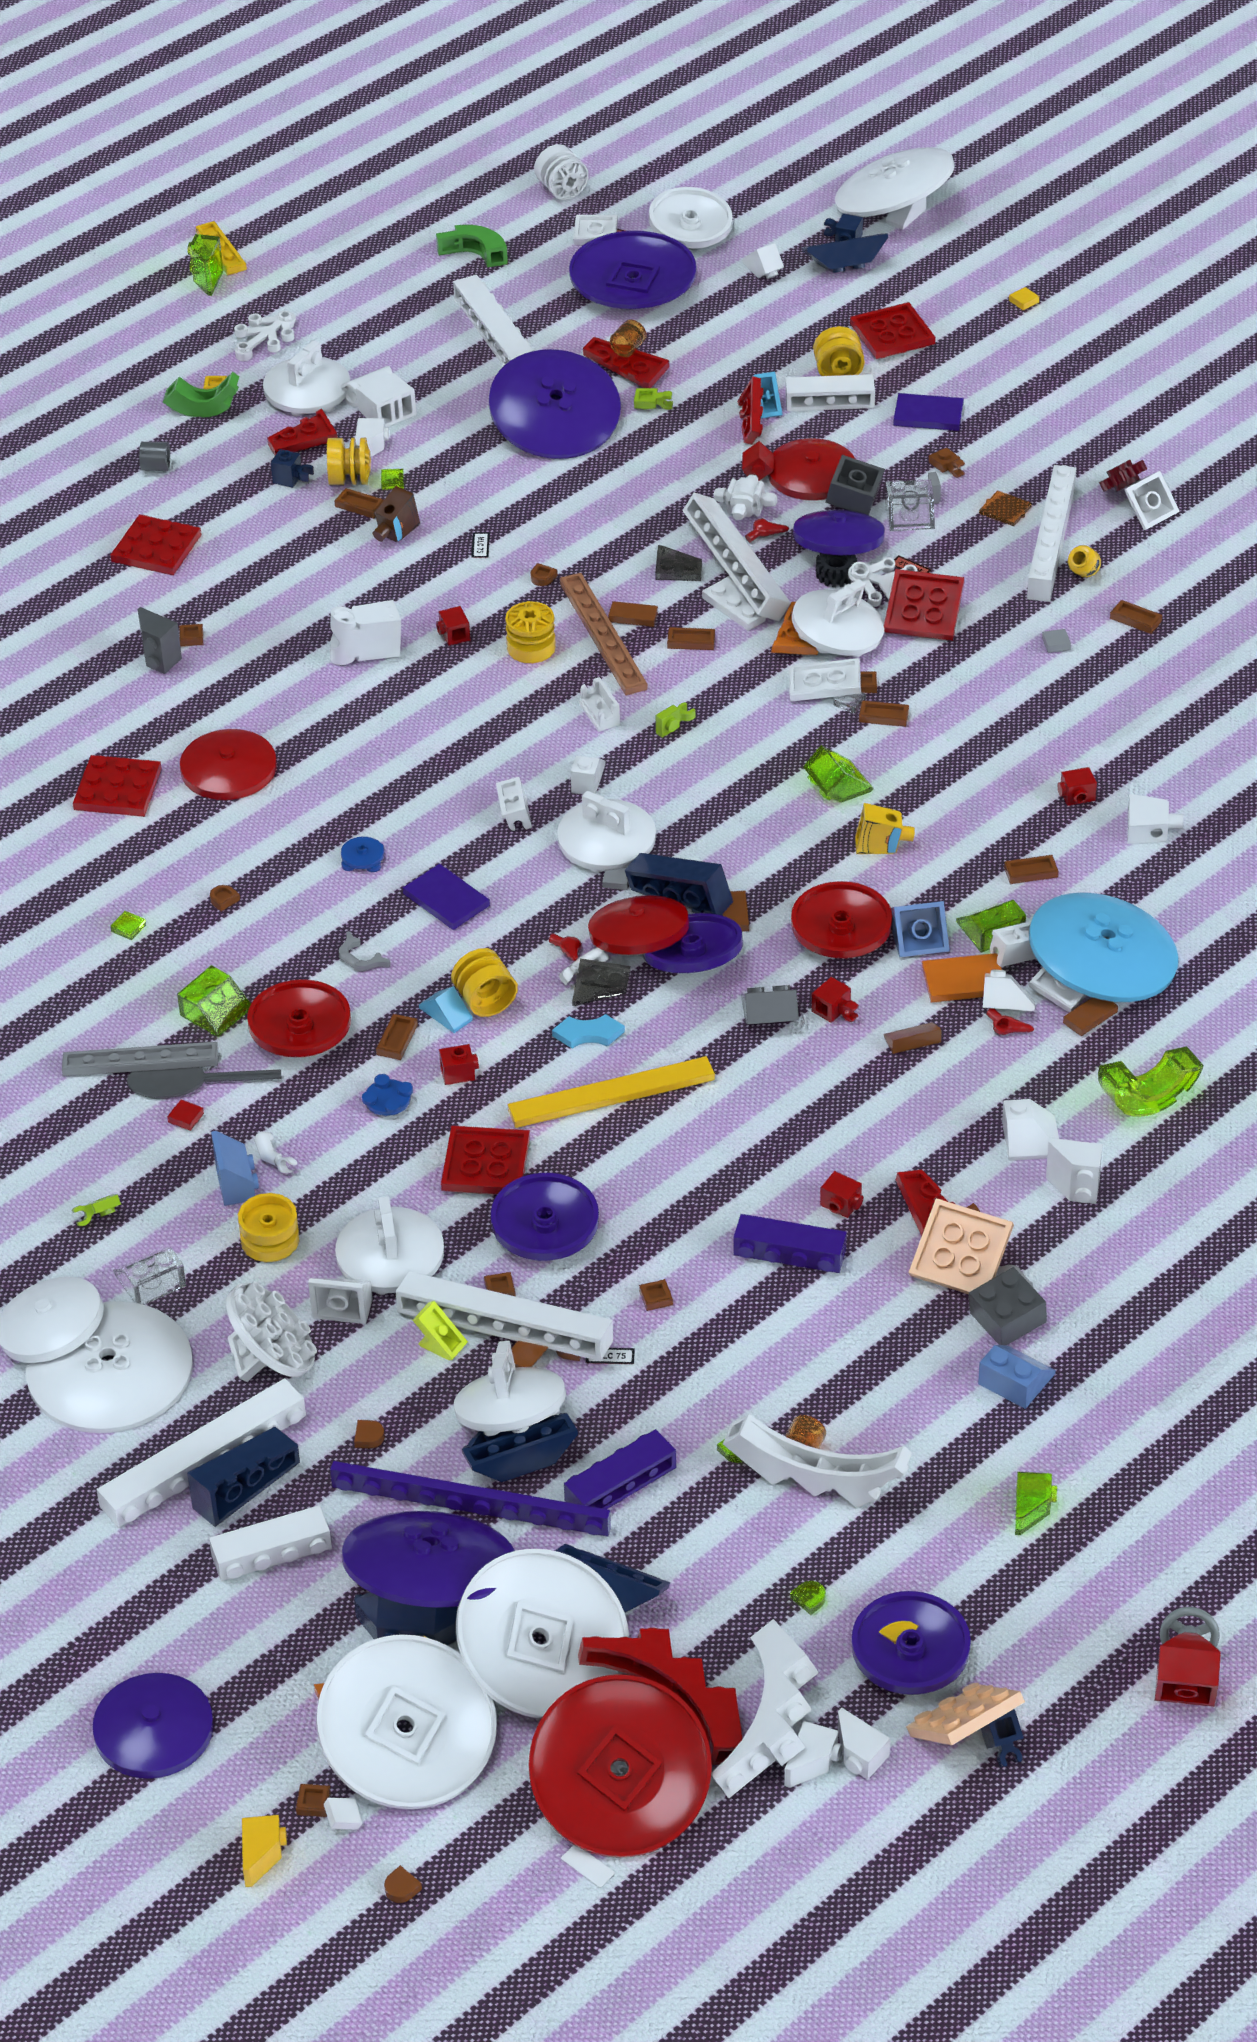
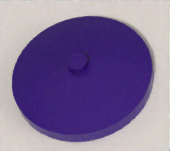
M847 510L812 512L798 518L793 526V537L799 545L815 552L830 555H855L872 551L881 546L885 536L884 525L879 520L863 513Z
M709 913L688 914L689 929L679 941L664 949L645 953L643 957L649 965L665 972L696 973L707 971L726 964L739 954L743 947L742 930L734 920L725 916Z
M535 1173L512 1181L498 1193L491 1208V1226L498 1242L511 1253L530 1260L551 1261L577 1253L590 1243L596 1234L599 1224L598 1204L592 1192L578 1180L557 1173Z
M901 1591L884 1595L868 1604L861 1611L853 1626L851 1646L853 1658L858 1668L874 1684L895 1693L919 1695L942 1689L959 1677L969 1660L971 1638L965 1619L950 1603L924 1592ZM898 1621H910L919 1626L916 1630L908 1629L903 1631L898 1636L896 1644L879 1633L885 1626Z
M147 1673L121 1682L104 1696L93 1718L94 1741L102 1759L116 1771L136 1778H161L184 1770L203 1754L213 1733L212 1710L204 1692L193 1682L169 1673Z

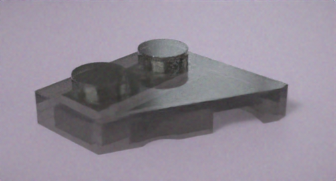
M658 545L655 580L701 581L702 559Z
M580 958L572 1006H579L625 994L627 992L631 966Z

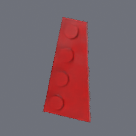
M593 337L583 347L584 356L643 388H651L670 367L668 359Z

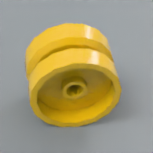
M831 327L821 332L815 339L813 350L817 369L821 376L859 375L865 365L864 354L861 349L860 338L855 331L847 327Z
M264 1193L249 1198L241 1205L238 1212L241 1246L247 1256L257 1261L274 1262L290 1256L297 1249L300 1241L296 1207L290 1199L280 1194Z

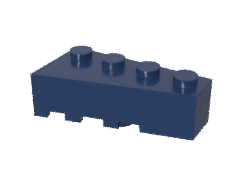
M639 853L624 870L632 891L646 896H662L674 899L684 906L692 908L693 913H709L723 916V913L733 903L722 864Z
M275 1426L187 1472L192 1508L216 1527L300 1463L298 1444Z

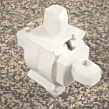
M749 475L746 478L741 477L739 480L732 478L728 488H717L714 491V499L718 502H726L727 512L729 515L732 513L735 520H742L754 514L759 517L763 506L773 507L777 504V495L770 492L765 493L764 483L762 480L758 481L756 475Z

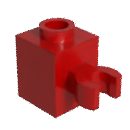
M830 977L812 993L811 1012L830 1023L840 1015L849 1022H853L858 1018V1014L854 1011L859 1005L851 1000V988L845 983Z

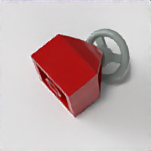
M1182 1607L1174 1610L1164 1619L1160 1628L1162 1645H1160L1154 1701L1215 1707L1221 1652L1216 1647L1219 1643L1220 1632L1215 1619L1206 1611L1196 1607ZM1183 1616H1195L1202 1619L1205 1623L1196 1627L1191 1625L1185 1626L1177 1619ZM1170 1628L1178 1633L1177 1636L1169 1639ZM1211 1632L1210 1641L1202 1637V1635Z

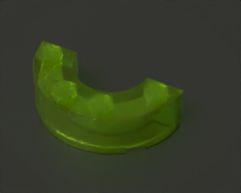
M1185 1046L1165 1051L1162 1059L1154 1068L1139 1076H1134L1122 1061L1100 1065L1098 1081L1103 1091L1124 1114L1133 1117H1143L1158 1113L1176 1103L1175 1097L1184 1089L1188 1092L1199 1078L1204 1065Z

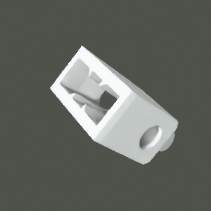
M1129 794L1127 844L1165 842L1168 836V828H1183V814H1170L1169 801Z

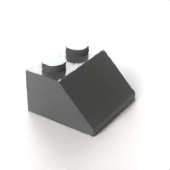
M140 607L137 610L146 666L166 674L182 659L178 623Z

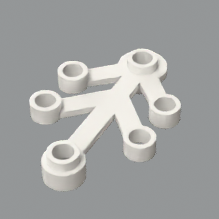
M286 310L279 312L276 316L263 318L255 313L248 317L249 325L252 328H247L245 324H238L234 327L236 337L242 338L256 335L248 342H239L235 347L236 359L248 361L253 357L252 349L266 338L269 339L267 341L268 351L278 352L281 349L280 341L277 339L276 334L278 329H282L281 338L283 341H293L294 330L291 328L294 327L296 316L294 313ZM271 324L270 326L259 327L260 325Z
M884 558L881 562L869 566L864 562H856L849 568L848 576L851 581L854 582L860 579L866 584L864 590L868 595L867 602L873 607L881 604L882 594L875 590L872 583L878 584L887 599L889 600L895 574V561L892 558ZM908 564L901 570L917 571V568L914 565ZM880 571H883L884 573H888V574H885V575H882V576H881V575H878V574H875V573L880 572Z

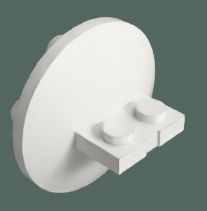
M313 340L299 354H296L291 359L280 362L268 371L263 381L264 395L274 408L291 412L294 416L316 413L320 409L332 411L334 406L345 399L347 390L343 391L341 386L350 381V375L340 363L322 357L320 342Z
M860 579L845 585L839 591L824 589L808 592L796 601L792 611V623L798 632L799 638L807 641L816 647L818 652L824 654L832 653L860 657L862 654L872 651L882 640L884 623L877 610L861 599L866 584Z
M586 791L582 796V804L571 809L562 818L557 831L560 850L570 862L591 869L595 873L628 867L639 853L649 854L656 840L655 824L645 810L633 803L617 799H605L590 791Z
M389 1196L378 1198L379 1208L362 1213L352 1219L340 1232L335 1248L337 1264L342 1274L347 1279L371 1281L372 1292L379 1295L396 1293V1290L409 1271L432 1277L440 1267L444 1256V1242L438 1226L429 1217L418 1211L404 1207H391Z
M253 1282L252 1284L241 1283L228 1293L226 1310L235 1330L228 1337V1341L235 1358L239 1379L248 1382L266 1365L274 1371L290 1377L302 1376L313 1366L317 1349L309 1336L311 1332L310 1327L306 1322L298 1318L285 1303L283 1296L279 1292H270L258 1282Z
M500 1341L496 1353L492 1354L493 1365L488 1368V1374L466 1385L454 1400L455 1415L461 1424L477 1431H483L487 1436H493L504 1431L522 1433L528 1430L529 1426L549 1416L559 1413V1408L566 1398V1390L563 1379L550 1370L536 1367L515 1368L510 1341Z

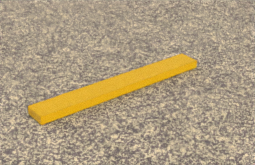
M707 1056L509 1103L508 1112L514 1127L518 1128L715 1080V1073Z

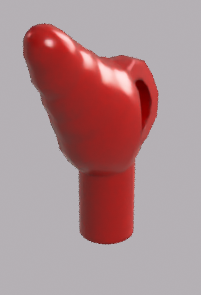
M762 518L755 520L753 530L746 534L745 538L751 543L759 536L767 537L787 532L789 527L768 522Z
M551 934L549 937V943L559 946L561 951L572 961L577 960L578 951L582 947V943L578 938L571 936L563 938L556 934Z
M990 1008L986 1013L994 1021L993 1030L997 1034L1007 1035L1009 1033H1029L1034 1031V1027L1030 1024L1006 1015L1002 1016L995 1008Z

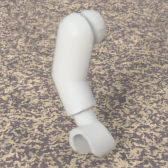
M597 947L582 955L559 974V978L567 985L573 975L582 972L594 960L601 966L610 957L604 950Z
M264 1131L257 1133L254 1141L260 1158L267 1163L277 1166L278 1170L282 1173H293L292 1170L287 1168L286 1162L291 1165H297L296 1160L292 1157H282V1154L274 1151L271 1142L273 1141V1135Z

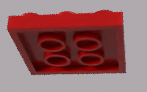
M910 302L850 317V325L875 359L934 345L936 341L935 335Z
M139 514L110 554L111 562L174 576L201 537V528Z
M895 569L884 622V632L953 641L965 583L964 577Z
M91 755L73 801L74 810L145 817L162 769L161 761Z
M451 1126L441 1180V1191L498 1194L506 1185L523 1177L530 1142V1130Z

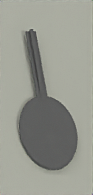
M200 1067L134 1071L129 1074L127 1084L131 1091L144 1097L173 1098L197 1090L204 1082L282 1079L281 1069L204 1073Z

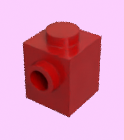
M760 441L742 452V470L746 476L756 475L758 481L774 471V454Z
M461 606L438 611L437 631L439 635H443L448 646L470 641L469 621Z
M1090 767L1061 772V782H1058L1057 785L1060 797H1064L1067 806L1096 800L1097 782Z
M470 1044L439 1049L440 1068L445 1085L475 1080V1069H479L477 1054H472Z
M836 1171L820 1187V1206L846 1218L854 1210H858L863 1203L862 1183Z

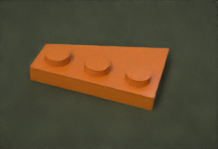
M791 602L783 624L778 631L777 638L772 645L771 653L818 655L816 647L799 638L798 632L792 623V611L796 602Z

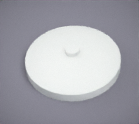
M678 187L667 190L652 201L649 209V224L653 232L669 236L681 242L687 248H704L715 245L729 234L732 226V211L727 202L717 194L701 188Z
M78 1277L52 1278L27 1288L18 1294L4 1308L0 1315L1 1348L10 1358L25 1363L50 1361L75 1350L89 1339L102 1320L104 1305L97 1289L89 1281Z

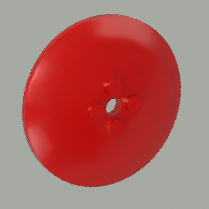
M621 1674L596 1677L566 1691L548 1708L541 1718L530 1747L529 1779L535 1801L547 1822L557 1833L573 1845L593 1854L606 1857L624 1858L645 1855L663 1848L677 1839L699 1814L705 1802L711 1781L712 1762L709 1742L701 1722L694 1711L683 1699L667 1687L655 1681L633 1675ZM614 1762H625L628 1766V1772L624 1776L614 1775L611 1771V1765Z

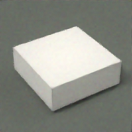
M327 1798L324 1807L331 1829L359 1830L362 1820L356 1800L354 1798Z

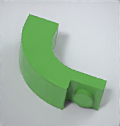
M454 225V231L436 233L439 256L458 252H472L484 259L487 268L508 264L507 246L504 239L497 232L478 225Z
M232 372L217 387L212 389L196 388L181 377H178L167 388L163 403L171 409L191 417L219 415L230 408L233 396L239 388L237 384L240 376Z

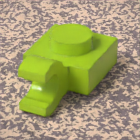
M636 388L634 409H656V406L660 405L663 409L670 410L673 408V401H666V399H672V392H658V388Z
M683 702L678 707L671 705L655 715L656 734L663 738L679 728L680 721L693 720L696 717L695 709L687 711V703Z
M111 1194L87 1205L74 1207L72 1209L73 1213L83 1211L85 1214V1218L77 1222V1226L87 1225L91 1221L93 1214L99 1213L100 1217L115 1212L114 1207L121 1205L118 1194Z

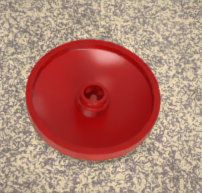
M818 438L794 440L780 446L773 452L774 471L768 475V479L775 489L789 497L801 500H824L827 498L829 487L841 456L845 455L854 459L855 457L847 448L830 440Z
M223 729L204 734L192 741L185 748L180 758V772L185 785L194 793L215 800L240 799L260 791L273 779L277 768L276 754L273 746L264 737L241 729Z
M847 881L828 882L814 886L799 896L792 908L791 927L796 939L808 950L831 958H853L876 950L887 940L892 928V911L887 900L868 886Z
M647 895L624 898L602 907L591 917L588 924L589 936L596 947L614 954L637 955L655 952L673 945L687 933L689 929L688 911L683 904L667 897Z
M290 980L267 988L253 1000L247 1015L248 1029L252 1039L264 1050L285 1057H307L325 1052L341 1042L351 1025L350 1006L345 996L331 985L314 980Z

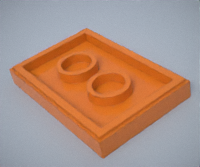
M997 953L922 961V970L930 1002L984 997L985 973H990L991 970H1002L997 964Z

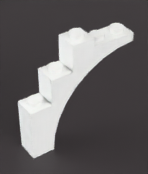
M750 1414L731 1424L723 1442L724 1446L772 1485L792 1477L814 1497L825 1491L829 1492L835 1489L856 1508L867 1503H873L879 1497L881 1487L895 1478H901L909 1468L908 1462L912 1454L905 1446L888 1452L870 1455L828 1452L789 1439L765 1426Z
M774 1619L750 1637L758 1648L764 1665V1689L755 1719L742 1741L729 1757L711 1772V1776L728 1798L733 1796L773 1762L777 1761L783 1766L805 1748L791 1727L812 1710L798 1689L819 1672L805 1652Z

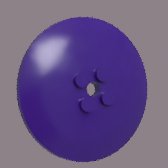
M621 231L597 237L580 247L570 261L569 276L574 288L585 298L597 304L619 309H643L668 303L684 294L695 280L696 261L691 251L685 245L669 236L648 231Z
M544 349L517 356L499 370L490 387L489 410L499 432L519 449L544 458L567 459L590 453L603 445L611 437L619 421L621 401L613 380L598 364L573 352ZM558 395L561 399L554 400L550 396Z
M403 1511L370 1519L352 1530L343 1543L342 1563L345 1571L353 1581L379 1597L413 1606L455 1607L459 1606L465 1589L479 1570L492 1560L515 1550L501 1533L477 1520L438 1511ZM497 1588L477 1590L470 1594L467 1599L478 1600L485 1598Z

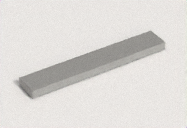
M218 1042L63 1052L62 1075L76 1076L218 1066Z

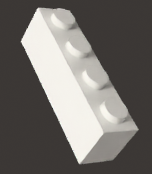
M873 374L785 378L787 411L875 408Z
M320 1505L209 1538L211 1555L221 1581L235 1579L241 1575L265 1570L278 1564L292 1562L305 1556L319 1554L332 1549L330 1530Z

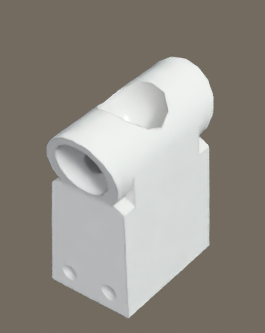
M390 366L353 379L341 386L343 391L347 390L345 401L349 405L358 407L359 411L366 418H384L385 427L417 415L414 389L395 373H392Z
M393 600L353 606L352 609L347 607L332 608L330 627L333 634L330 641V661L333 664L346 665L355 659L365 661L400 657L401 618Z

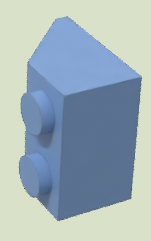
M944 901L891 908L892 933L899 957L950 951Z
M212 1131L215 1165L224 1206L244 1203L249 1198L255 1196L254 1189H259L257 1173H251V1170H255L253 1155H247L245 1144L218 1131Z
M994 1345L979 1362L978 1384L1026 1409L1055 1375L1056 1370L1010 1346Z

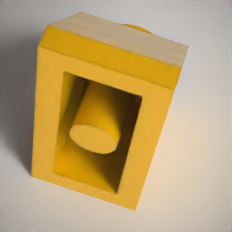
M279 1815L242 1818V1856L245 1887H252L282 1858L281 1846L287 1845L286 1827H280Z

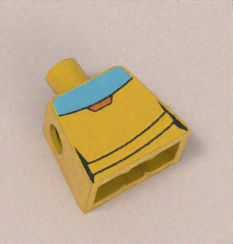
M864 803L855 835L856 854H894L897 852L900 840L913 842L915 828L903 826L902 813L897 810Z

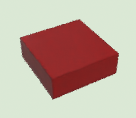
M181 1099L167 1116L168 1123L191 1131L203 1116L204 1110L201 1106Z

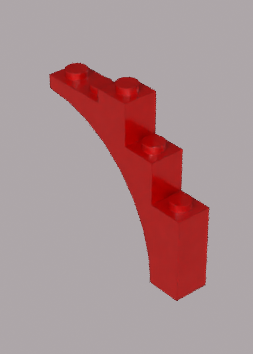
M640 1628L637 1638L582 1637L578 1653L579 1665L604 1667L629 1675L643 1677L667 1687L683 1699L694 1711L706 1733L712 1765H720L742 1741L736 1689L721 1686L706 1687L702 1658H673L669 1629Z

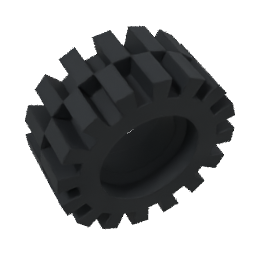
M820 553L816 557V578L819 579L820 583L825 582L826 586L832 584V587L835 588L836 585L844 587V583L846 585L851 584L848 571L857 562L856 555Z

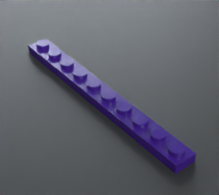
M333 1461L330 1469L332 1487L343 1491L361 1492L371 1496L389 1497L399 1501L417 1502L427 1506L445 1507L455 1511L473 1512L479 1515L529 1522L534 1525L585 1532L590 1535L608 1537L611 1530V1514L608 1509Z

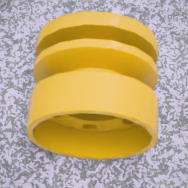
M328 438L327 474L329 485H344L346 475H350L353 485L357 484V475H360L362 485H368V478L371 472V453L367 444V438H360L359 448L356 446L355 438H351L349 448H345L343 438Z
M527 601L518 603L507 611L505 617L507 651L514 660L533 664L550 658L555 652V617L551 608L540 602Z
M479 948L468 952L454 965L451 973L452 983L472 1012L480 1017H489L502 1012L514 1001L518 992V984L496 952L488 948Z

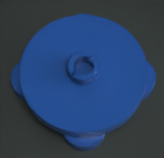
M362 836L350 839L342 846L341 865L343 870L367 869L369 872L380 870V862L384 857V845L378 840Z
M379 1074L374 1078V1083L362 1094V1102L375 1114L383 1116L395 1115L404 1111L410 1104L413 1085L409 1082L390 1079L386 1074Z

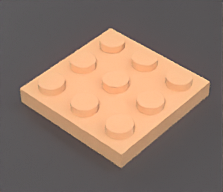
M936 1198L908 1273L912 1277L969 1294L970 1291L995 1278L1014 1224L1011 1221Z
M972 1683L962 1689L963 1693L957 1697H949L938 1703L939 1707L933 1711H925L915 1716V1721L907 1725L906 1728L910 1737L954 1745L1025 1701L1020 1691L1010 1690L1006 1687L998 1688L993 1687V1685L986 1686Z

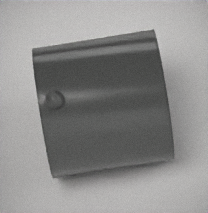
M141 441L139 462L142 471H169V442Z

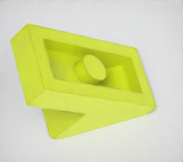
M435 1301L428 1302L412 1320L425 1335L418 1345L449 1361L453 1360L468 1342Z

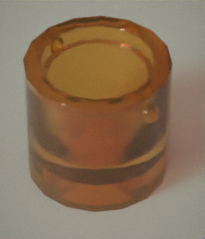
M626 320L611 335V348L619 356H631L645 342L647 338L646 330L638 321Z
M799 1415L791 1422L785 1437L819 1449L826 1437V1429L817 1419L807 1415Z

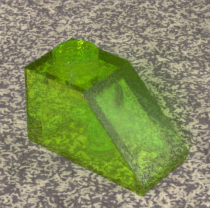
M1017 1472L1015 1535H1022L1050 1514L1051 1502H1057V1485H1052V1473Z

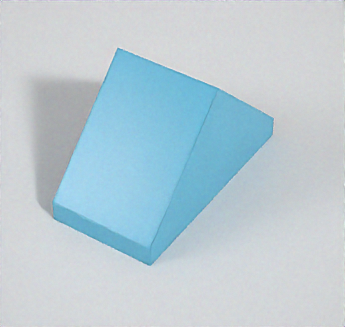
M768 372L753 375L754 377L761 378V388H763L761 399L763 413L760 419L782 416L776 373Z
M454 986L436 992L419 1004V1009L453 1033L473 1020L472 1015Z

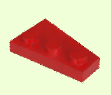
M754 376L737 400L738 406H742V410L739 412L740 418H744L741 426L744 443L751 445L757 437L761 436L763 425L760 424V418L763 413V406H761L763 388H761V378Z
M320 409L316 411V416L310 419L305 417L300 420L299 425L286 427L267 437L268 446L273 454L276 455L280 449L291 452L306 450L310 447L327 444L328 438L338 437L326 414Z
M922 1169L897 1172L895 1180L922 1236L935 1199L948 1201L941 1194L942 1190Z

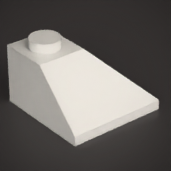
M1160 471L1146 476L1124 489L1143 530L1180 512Z
M1031 1099L1003 1101L1002 1124L1009 1161L1047 1159L1049 1138L1059 1139L1055 1115Z
M309 1278L308 1285L312 1318L366 1324L373 1300L371 1281Z

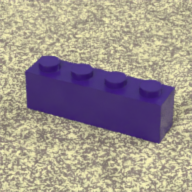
M740 1214L733 1237V1255L825 1272L840 1273L846 1252L847 1231Z
M656 1429L648 1434L641 1435L636 1441L624 1448L617 1449L612 1455L602 1461L595 1462L590 1468L580 1474L571 1476L564 1482V1501L608 1509L676 1469V1449Z

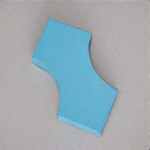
M606 1014L593 1020H578L569 1016L552 1030V1037L572 1049L584 1043H599L609 1046L625 1032V1026Z

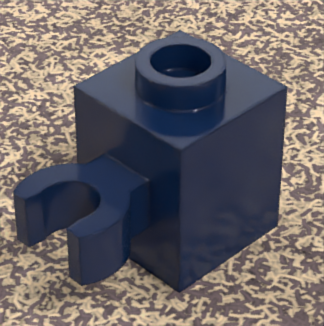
M842 214L838 223L831 218H827L824 222V226L831 227V229H825L824 235L833 236L835 234V242L859 238L863 235V217Z
M280 449L271 461L273 484L293 488L298 480L309 482V474H314V467L309 464L301 465L299 453Z
M1013 1709L981 1728L986 1748L997 1746L999 1748L997 1762L1000 1767L1007 1766L1005 1759L1007 1753H1011L1014 1756L1015 1763L1022 1761V1754L1018 1748L1014 1747L1013 1742L1024 1737L1016 1711Z

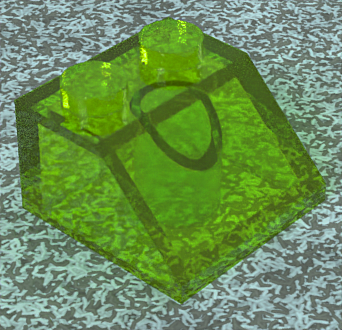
M195 234L192 242L188 243L187 248L188 255L191 257L189 270L193 274V281L208 296H212L223 274L220 237Z
M822 745L803 766L809 774L807 778L813 784L820 787L819 793L827 800L834 799L842 803L870 793L874 789L850 759Z
M1013 899L999 902L958 917L956 922L982 953L990 950L993 930L1026 923V914Z
M212 965L177 993L180 1016L217 1037L245 1015L251 1005L232 977Z

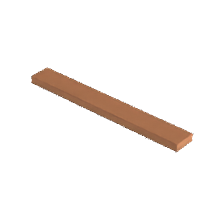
M582 573L561 577L560 585L625 696L647 690L648 684Z

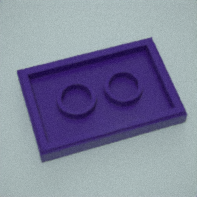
M898 393L893 426L959 431L964 398Z
M440 863L403 887V894L452 930H455L490 906L489 898Z

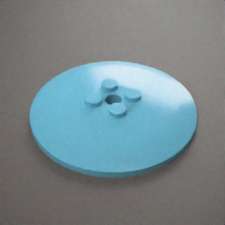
M1069 893L1055 897L1044 903L1036 911L1029 927L1030 946L1042 967L1062 984L1093 998L1114 1002H1134L1151 998L1161 993L1170 985L1178 968L1177 949L1166 929L1155 918L1139 907L1108 895Z

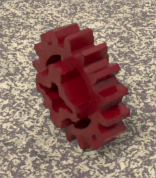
M1128 460L1107 471L1108 478L1102 480L1099 484L1103 492L1113 487L1118 492L1139 481L1138 474L1147 470V467L1143 460L1135 464Z

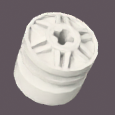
M560 144L549 146L543 150L534 165L537 179L555 197L562 200L574 198L581 193L589 178L588 169L585 164L568 147Z

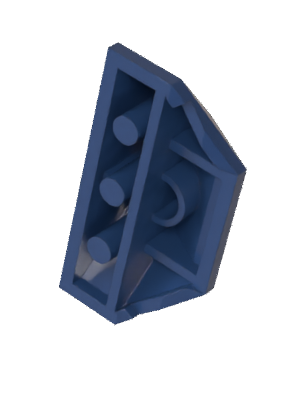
M881 233L802 247V252L823 268L832 269L833 273L845 271L847 266H853V269L865 268V263L873 261L889 237L888 233Z
M560 1413L529 1426L528 1430L522 1433L504 1431L493 1436H487L483 1431H479L470 1440L468 1445L462 1448V1454L472 1471L499 1482H505L554 1465L577 1437L578 1430L567 1413Z
M564 1544L555 1550L583 1562L597 1572L614 1591L625 1613L659 1596L670 1586L668 1581L593 1553L574 1548L568 1544Z
M371 1592L364 1595H355L356 1618L373 1639L391 1635L426 1636L447 1646L457 1641V1606L421 1607L394 1602Z

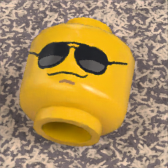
M1079 545L1070 551L1068 565L1075 574L1081 577H1091L1099 571L1101 558L1091 547Z

